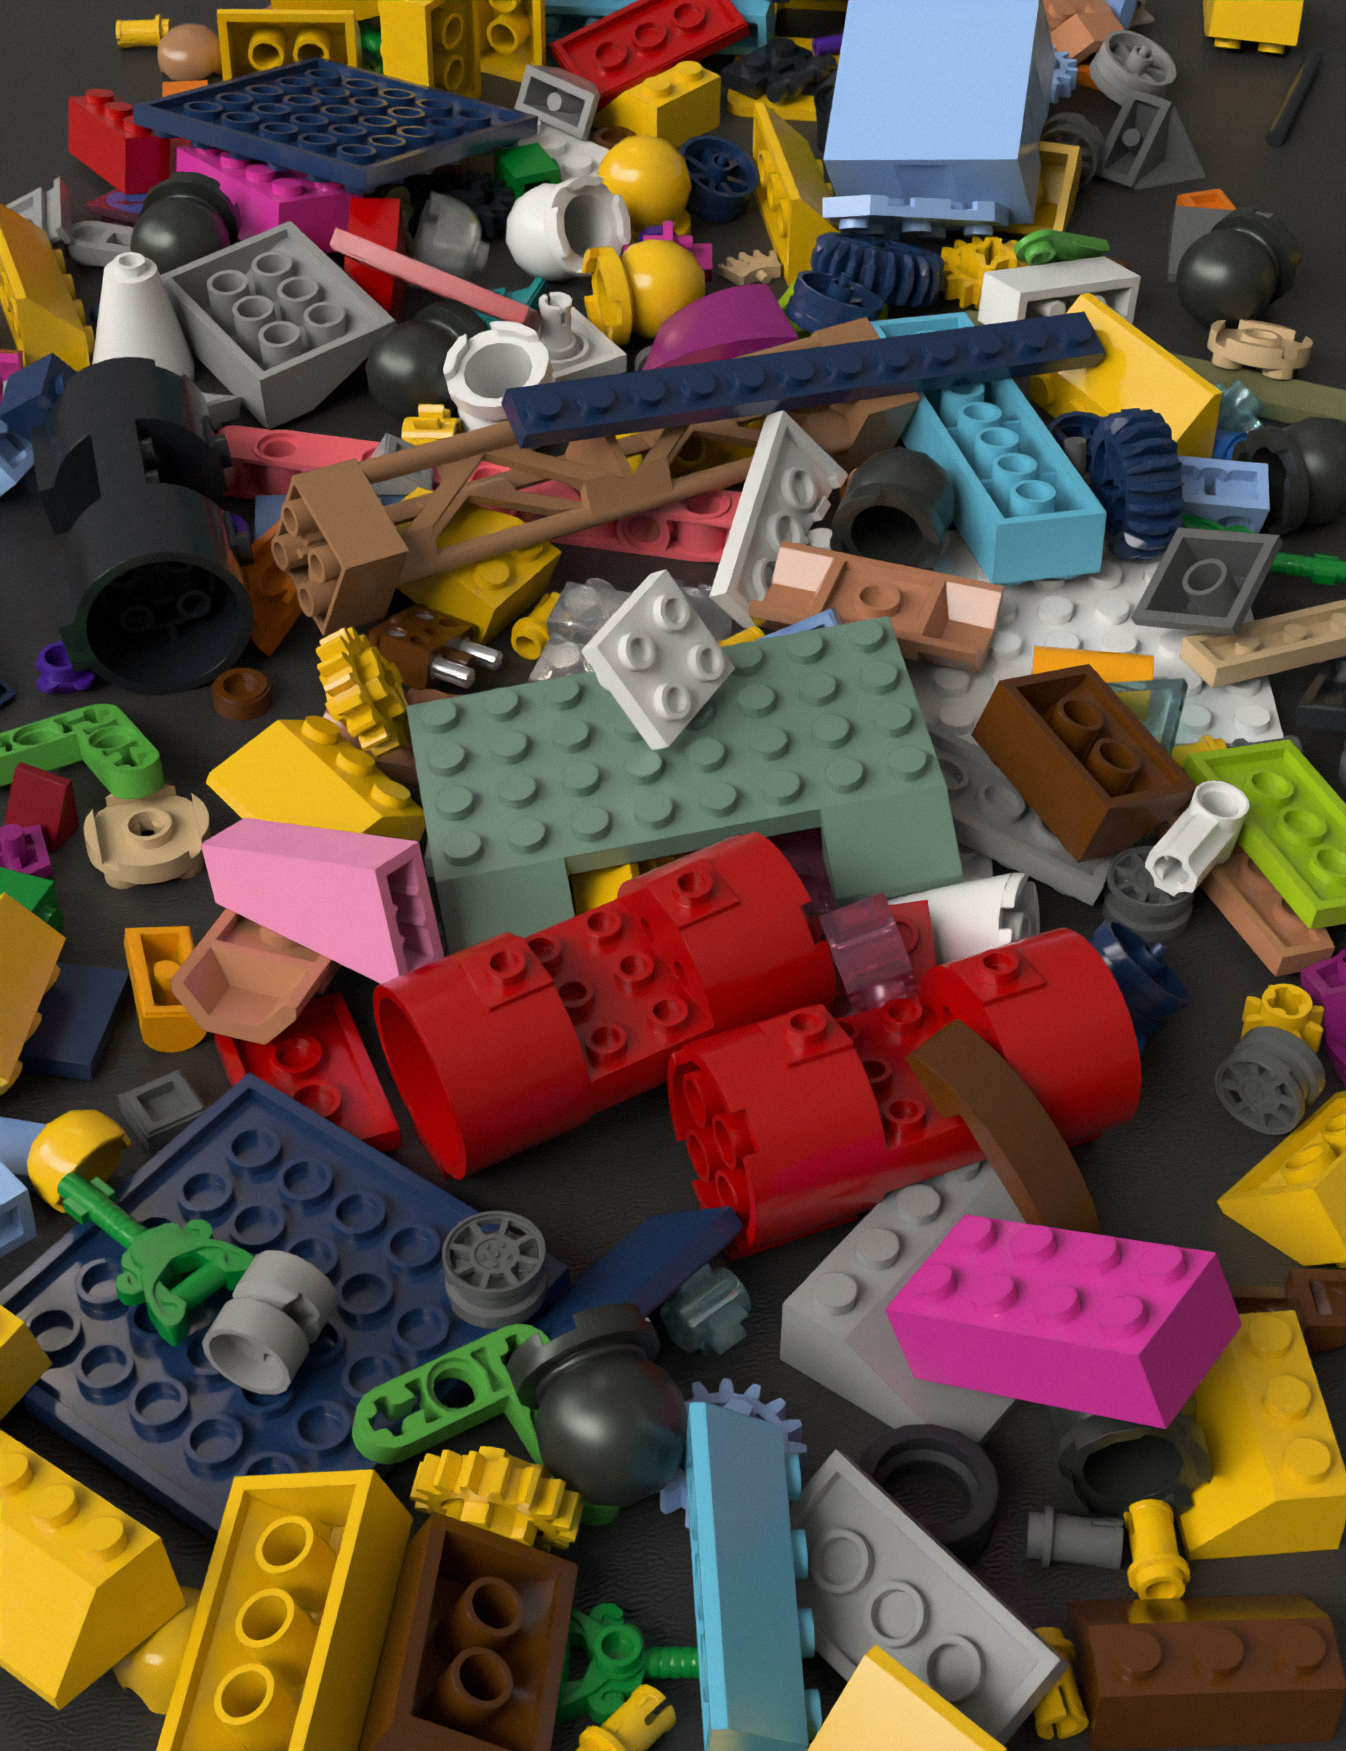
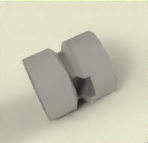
M266 1250L254 1257L232 1294L233 1299L225 1303L206 1333L202 1344L204 1353L210 1363L228 1380L244 1389L259 1394L276 1395L287 1390L309 1352V1344L314 1343L338 1304V1299L332 1283L316 1266L299 1256L284 1251Z

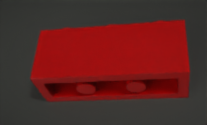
M89 89L86 91V96L69 97V153L125 195L147 193L152 185L155 187L159 182L169 179L170 139L157 137L154 135L153 129L134 124V109L131 104L124 103L114 95V92L106 89Z

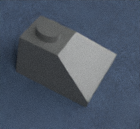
M1178 527L1131 619L1135 625L1237 635L1283 544L1280 536Z

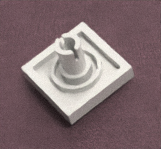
M549 292L550 305H548L547 295L544 294L539 298L541 324L537 333L540 341L548 350L553 369L552 376L556 382L627 372V354L576 308L572 307V299L569 295L562 292Z
M666 569L649 574L581 650L595 670L600 685L611 692L652 750L669 747L735 669Z

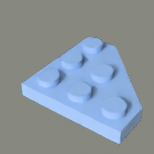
M886 195L823 198V218L839 224L840 231L888 238L900 242V234L917 235L918 240L933 241L946 239V231L964 230V237L972 238L973 236H978L979 238L993 236V228H1009V208L994 201H974L973 209H967V203L951 202V199L914 197L910 198V205H905V200L888 198Z

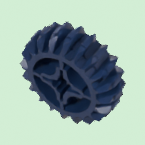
M829 232L818 236L816 247L812 250L810 266L812 267L811 271H820L839 277L842 272L850 274L851 281L866 287L878 295L884 304L925 307L935 303L939 290H942L945 262L937 253H933L928 249H922L920 246L906 244L905 242L857 233Z
M1121 409V412L1111 413L1106 417H1102L1098 427L1095 429L1093 434L1094 443L1090 447L1092 462L1088 466L1091 471V484L1089 487L1107 512L1104 539L1107 540V547L1111 554L1117 555L1120 560H1150L1166 552L1177 528L1183 524L1181 510L1185 502L1182 497V487L1185 483L1181 478L1180 469L1182 462L1178 460V444L1175 440H1172V429L1168 423H1165L1160 413H1155L1152 409Z

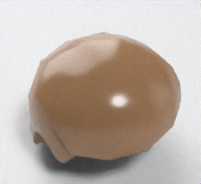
M195 23L175 26L160 40L157 50L159 68L161 73H165L170 79L194 81L204 79L211 73L216 75L222 73L219 37L207 26Z

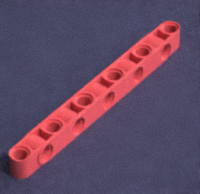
M237 425L225 426L218 431L216 436L225 434L233 466L224 469L228 491L223 492V496L255 500V496L287 494L293 475L356 458L357 462L368 460L380 442L292 430H268ZM481 461L467 482L512 469ZM434 467L431 490L433 492L442 482L436 467ZM555 480L517 490L582 501L580 491L566 483ZM714 490L548 541L684 561L720 563L742 492ZM476 504L518 517L524 523L548 517L546 515Z

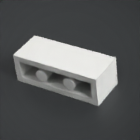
M1104 256L984 272L978 321L986 325L1066 314L1081 294L1090 292L1129 323L1133 324L1141 276Z

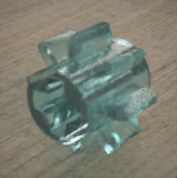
M1239 379L1229 389L1220 381L1214 385L1222 392L1216 429L1248 433L1252 429L1264 426L1256 416L1266 406Z
M706 1263L671 1295L672 1298L667 1300L660 1310L661 1321L666 1332L681 1349L691 1353L700 1349L701 1353L705 1356L715 1350L718 1354L722 1355L747 1336L739 1322L748 1316L747 1313L751 1309V1302L744 1285L731 1271L724 1267H717L712 1271L709 1264Z

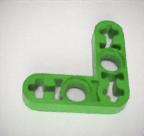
M112 704L85 706L0 733V787L12 783L15 767L20 762L50 771L81 760L85 762L109 792L117 798L138 799L147 797L159 791L165 784L158 750L117 706Z
M513 1324L505 1326L373 1388L362 1397L356 1409L352 1429V1437L356 1448L365 1458L379 1464L390 1465L402 1462L504 1412L534 1462L545 1466L539 1453L534 1426L539 1410H534L520 1404L504 1364L508 1352H514L535 1333L539 1332L544 1345L551 1340L541 1330L531 1325ZM457 1378L466 1382L472 1388L475 1400L464 1408H449L441 1404L436 1398L433 1387L443 1379ZM415 1395L417 1396L420 1410L403 1420L399 1436L394 1437L387 1428L377 1431L373 1430L378 1413H383L389 1421L398 1420L411 1413ZM580 1499L579 1503L584 1505L580 1523L592 1526L610 1523L620 1515L623 1507L591 1505Z

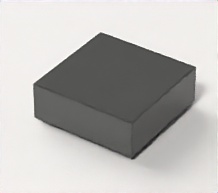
M180 1069L118 1095L121 1113L150 1154L163 1149L208 1109Z

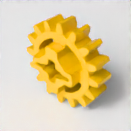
M973 236L972 243L967 244L958 239L954 242V248L943 247L940 257L945 262L943 268L944 280L942 290L940 291H945L944 299L954 300L958 298L960 299L959 307L965 308L975 304V309L979 310L984 272L1030 266L1017 260L1014 253L1017 241L1011 240L1004 244L998 236L985 237L984 241L978 236Z
M344 627L319 640L321 646L316 648V653L322 662L317 664V668L321 673L319 678L324 685L327 697L325 705L335 722L340 721L347 728L351 737H358L362 749L365 752L371 749L375 758L382 755L384 757L408 745L409 740L407 737L411 736L410 727L406 723L408 720L406 706L409 705L404 697L401 685L403 679L393 662L390 664L382 657L376 646L370 647L367 636L364 634L359 636L354 627L348 629Z
M480 1446L479 1452L470 1451L469 1455L462 1456L450 1450H443L441 1457L430 1453L426 1454L424 1462L420 1461L410 1494V1499L416 1501L414 1508L417 1511L429 1514L435 1511L544 1552H550L551 1546L566 1550L570 1542H575L584 1505L579 1503L581 1495L577 1492L564 1490L566 1482L561 1479H552L550 1470L544 1465L526 1462L510 1455L505 1449L489 1446Z

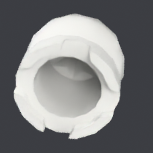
M583 175L572 177L560 184L543 183L516 199L507 218L506 243L515 262L531 277H541L546 279V281L564 282L574 276L592 277V272L582 273L583 257L588 248L608 245L613 247L620 257L622 246L629 244L631 239L630 216L620 194L613 195L608 187L601 183L604 180L600 176Z
M491 322L492 330L478 333L469 340L465 333L458 338L447 352L443 372L450 397L457 405L458 415L465 432L508 421L501 404L506 389L556 382L552 376L553 369L548 350L540 341L539 335L534 329L518 322ZM541 446L531 447V448H532V450L534 451V450L538 449V448L541 447Z

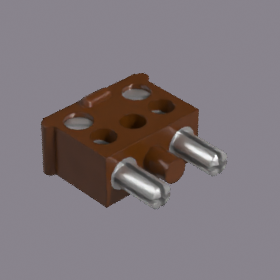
M422 603L414 604L398 612L390 619L369 630L368 641L370 647L376 646L382 657L390 664L392 662L395 664L403 679L401 684L418 690L431 689L443 680L469 688L475 679V664L495 671L500 667L502 663L500 659L503 658L500 651L473 642L475 624L427 608V605Z

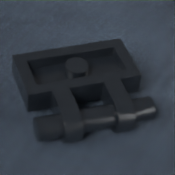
M778 37L721 68V85L752 99H757L766 94L768 100L772 103H778L781 100L791 101L800 96L803 88L806 86L815 87L823 83L829 76V73L833 72L837 67V62L830 54L824 55L821 58L818 56L813 57V51L796 45L791 39Z

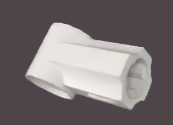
M1214 780L1203 782L1196 787L1189 807L1154 846L1147 857L1145 868L1151 873L1154 885L1172 896L1180 892L1193 893L1216 864L1224 863L1230 858L1250 807L1248 798L1240 789L1229 783Z

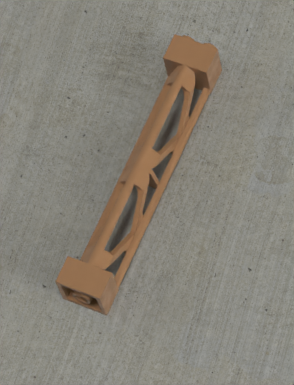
M867 317L814 331L811 337L735 358L881 338ZM914 392L788 410L785 412L849 476L855 468H859L873 453L894 448L921 399ZM772 413L649 430L616 439L614 435L572 441L569 443L565 454L557 457L535 452L532 448L520 449L509 421H505L357 462L356 458L293 475L285 502L281 507V516L275 537L271 541L273 558L277 566L289 574L297 589V597L302 611L306 616L313 617L324 637L344 627L348 629L385 618L396 586L746 481L753 456L671 480L669 467L689 440L696 438L756 448L761 430L741 427L740 425L765 419L766 415ZM648 453L634 475H632L631 466L627 458ZM481 461L512 469L467 482ZM436 467L442 479L435 492L386 506L382 505L371 486L372 484ZM555 480L566 483L580 491L582 501L517 490ZM475 503L548 516L437 549L436 541L465 505ZM413 521L401 538L395 526Z

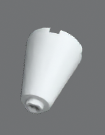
M136 252L119 254L104 268L92 364L119 357L149 358L155 360L156 366L172 371L179 376H182L184 373L193 381L195 379L194 359L156 264Z
M1009 873L876 900L870 906L878 907L928 900L937 965L1040 934L1037 889L1034 882H1027L1028 873Z

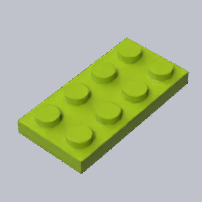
M1291 740L1187 754L1183 770L1197 786L1212 780L1223 781L1240 789L1248 798L1250 807L1236 841L1308 929L1312 930L1346 924V803Z

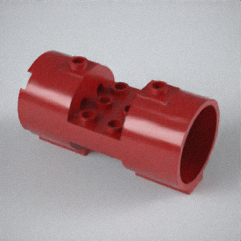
M755 831L741 836V834L734 835L623 882L618 890L617 899L525 938H522V936L517 937L510 932H503L376 986L373 993L374 1014L389 1068L413 1120L415 1135L444 1180L451 1177L463 1179L584 1125L589 1122L592 1115L667 1082L670 1055L672 1052L682 1050L683 1045L808 1005L816 1006L823 1004L829 1012L832 1010L835 1000V974L827 940H821L814 943L813 928L807 913L802 905L811 902L810 896L789 861L769 839Z
M1056 928L931 967L926 971L921 980L918 995L909 998L892 999L883 1006L845 1018H833L823 1004L816 1006L808 1005L683 1045L682 1050L672 1052L667 1072L670 1112L677 1143L686 1140L692 1165L700 1178L692 1181L691 1184L701 1204V1209L732 1206L744 1226L740 1230L741 1233L722 1249L729 1261L731 1262L856 1220L857 1214L872 1210L878 1203H881L887 1192L987 1159L960 1114L945 1119L941 1118L905 1059L906 1056L950 1021L960 1019L981 1036L1013 1068L1045 1109L1068 1148L1100 1138L1102 1132L1128 1123L1136 1112L1141 1093L1139 1048L1124 997L1113 974L1097 950L1077 932L1067 928Z

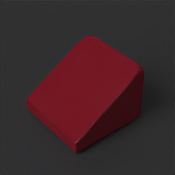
M20 762L14 770L5 825L18 824L24 828L40 824L47 851L54 852L79 827L72 780Z

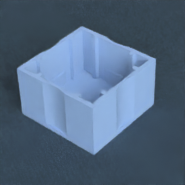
M848 0L823 159L836 197L886 195L888 198L905 200V205H910V198L914 197L951 199V202L967 203V209H973L974 201H994L1009 208V223L1034 224L1041 171L1039 144L1041 132L1048 117L1055 55L1043 0Z

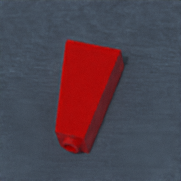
M351 198L347 232L406 256L401 198ZM345 256L343 271L395 319L396 324H399L406 282ZM368 357L355 370L366 371Z

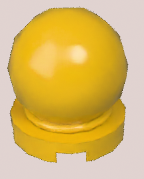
M647 134L625 137L610 149L599 163L597 176L604 179L601 183L606 185L613 195L620 194L625 201L630 216V243H634L635 238L643 229L654 225L663 226V221H673V231L677 235L691 236L690 214L685 210L691 192V180L684 156L669 141Z
M646 239L630 245L620 257L614 248L608 245L588 248L584 253L582 273L592 272L593 295L584 296L588 320L619 348L625 347L629 343L631 332L644 339H655L661 323L680 309L706 296L705 273L692 252L672 240Z

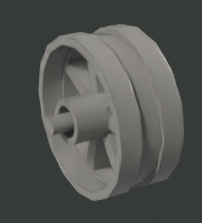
M1117 30L1108 34L1089 66L1090 76L1096 87L1121 106H1123L1131 88L1163 98L1177 75L1174 62L1169 54L1157 43L1143 35L1124 30Z

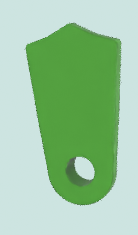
M1050 229L1033 232L1022 238L1014 247L1017 260L1030 266L1100 257L1104 252L1110 250L1106 239Z

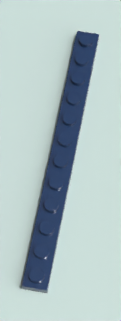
M1083 311L506 389L501 404L520 449L774 413L782 410L788 411L1095 367L1099 365L1106 352Z

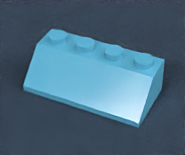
M690 1402L685 1469L704 1751H807L809 1747L808 1741L814 1740L822 1727L818 1689H804L802 1659L814 1658L815 1638L811 1608L797 1609L795 1579H803L808 1576L805 1530H791L788 1501L801 1500V1474L798 1453H784L782 1426L708 1402Z

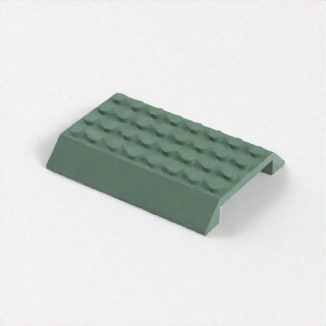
M889 616L859 620L847 624L800 631L793 634L721 647L735 669L671 745L652 750L611 692L600 685L595 671L406 706L435 883L449 955L503 932H510L517 937L522 936V938H525L575 917L567 875L701 850L734 835L741 834V836H744L753 831L769 837L821 827L823 860L837 908L963 883V871L947 785Z

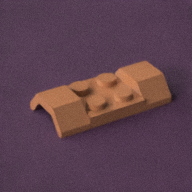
M1043 0L1051 41L1053 45H1056L1055 52L1068 51L1069 59H1076L1077 64L1091 53L1098 52L1109 33L1124 30V27L1113 13L1112 8L1105 0Z
M783 540L779 547L772 584L762 602L752 600L749 606V617L757 627L778 631L833 607L837 608L843 624L889 616L903 658L917 661L920 655L923 662L980 674L994 640L1005 586Z
M226 908L171 978V991L203 1031L266 1045L298 1018L315 992L321 994L324 992L342 965Z

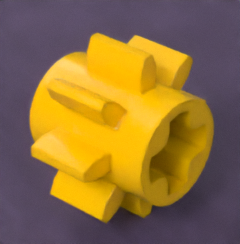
M419 404V417H406L404 419L401 439L418 446L464 433L461 419L450 418L451 411L450 409H445L443 404Z
M1292 984L1268 985V988L1262 995V1000L1257 997L1247 996L1242 1016L1244 1023L1240 1040L1253 1028L1262 1026L1276 1027L1294 1034L1317 1053L1324 1029L1321 1027L1324 1007L1312 1006L1310 995L1298 986Z

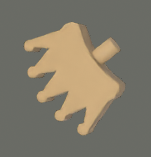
M759 250L753 251V257L745 252H740L738 260L728 257L727 266L725 264L718 265V275L734 282L737 286L748 285L759 280L763 284H769L771 278H780L782 276V264L778 261L776 252L773 250L769 251V257L760 253Z

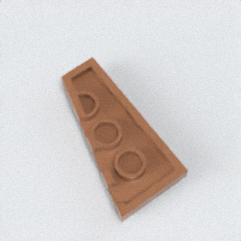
M1191 800L1153 829L1160 839L1189 807ZM1237 841L1230 858L1224 863L1216 864L1199 884L1275 977L1300 972V970L1314 963L1332 957L1335 945L1326 928L1309 930Z

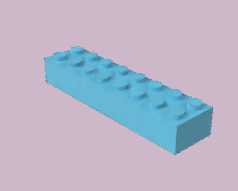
M965 312L869 321L881 339L975 326ZM1012 378L916 392L921 400L900 438L907 449L926 453L946 470L954 489V518L952 522L990 583L1017 586L1030 580L1047 578L1068 580L1081 574L1100 572L1107 512Z

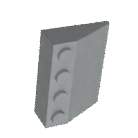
M291 221L160 275L189 349L234 396L241 397V403L268 430L314 410L369 356L375 342L382 334L396 325L395 319Z
M988 1159L888 1192L883 1201L878 1203L783 1303L780 1359L894 1429L904 1425L934 1424L959 1431L982 1447L1021 1400L914 1378L885 1308L965 1214L1026 1223Z

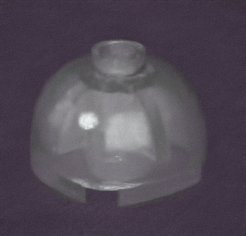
M431 191L430 200H426L412 248L415 251L414 259L465 281L469 280L473 270L483 272L489 252V243L481 241L482 226L476 213L466 203L454 197ZM406 282L407 288L421 291L424 293L434 294L430 291H427L425 289H422L420 287H417Z

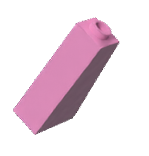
M243 818L201 843L214 899L217 904L380 984L444 958L419 841Z

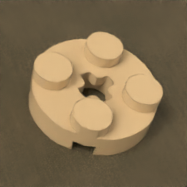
M1219 320L1211 325L1207 347L1213 352L1212 363L1218 367L1241 369L1242 364L1263 368L1262 374L1267 377L1287 380L1292 379L1294 369L1303 368L1309 363L1313 341L1307 336L1302 344L1294 341L1296 331L1288 327L1255 320H1240L1238 329H1225L1226 320Z
M164 784L163 788L156 793L138 799H121L110 794L105 797L107 807L99 811L95 818L93 809L86 817L84 836L88 857L94 867L104 873L106 883L113 888L128 889L137 884L160 883L174 878L189 879L198 875L204 868L201 843L212 837L209 813L202 800L192 794L191 802L185 797L177 796L175 786ZM153 830L154 835L141 836V832Z

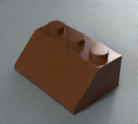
M1090 664L999 680L971 734L990 757L992 763L1001 770L1022 795L1026 803L1038 814L1059 839L1062 846L1078 863L1118 854L1130 848L1192 799L1197 787L1193 780Z
M434 1511L406 1546L358 1751H550L578 1564Z
M1303 1594L1068 1601L1067 1615L1072 1643L1077 1653L1075 1664L1081 1700L1089 1721L1086 1731L1090 1750L1332 1742L1346 1696V1680L1331 1617Z

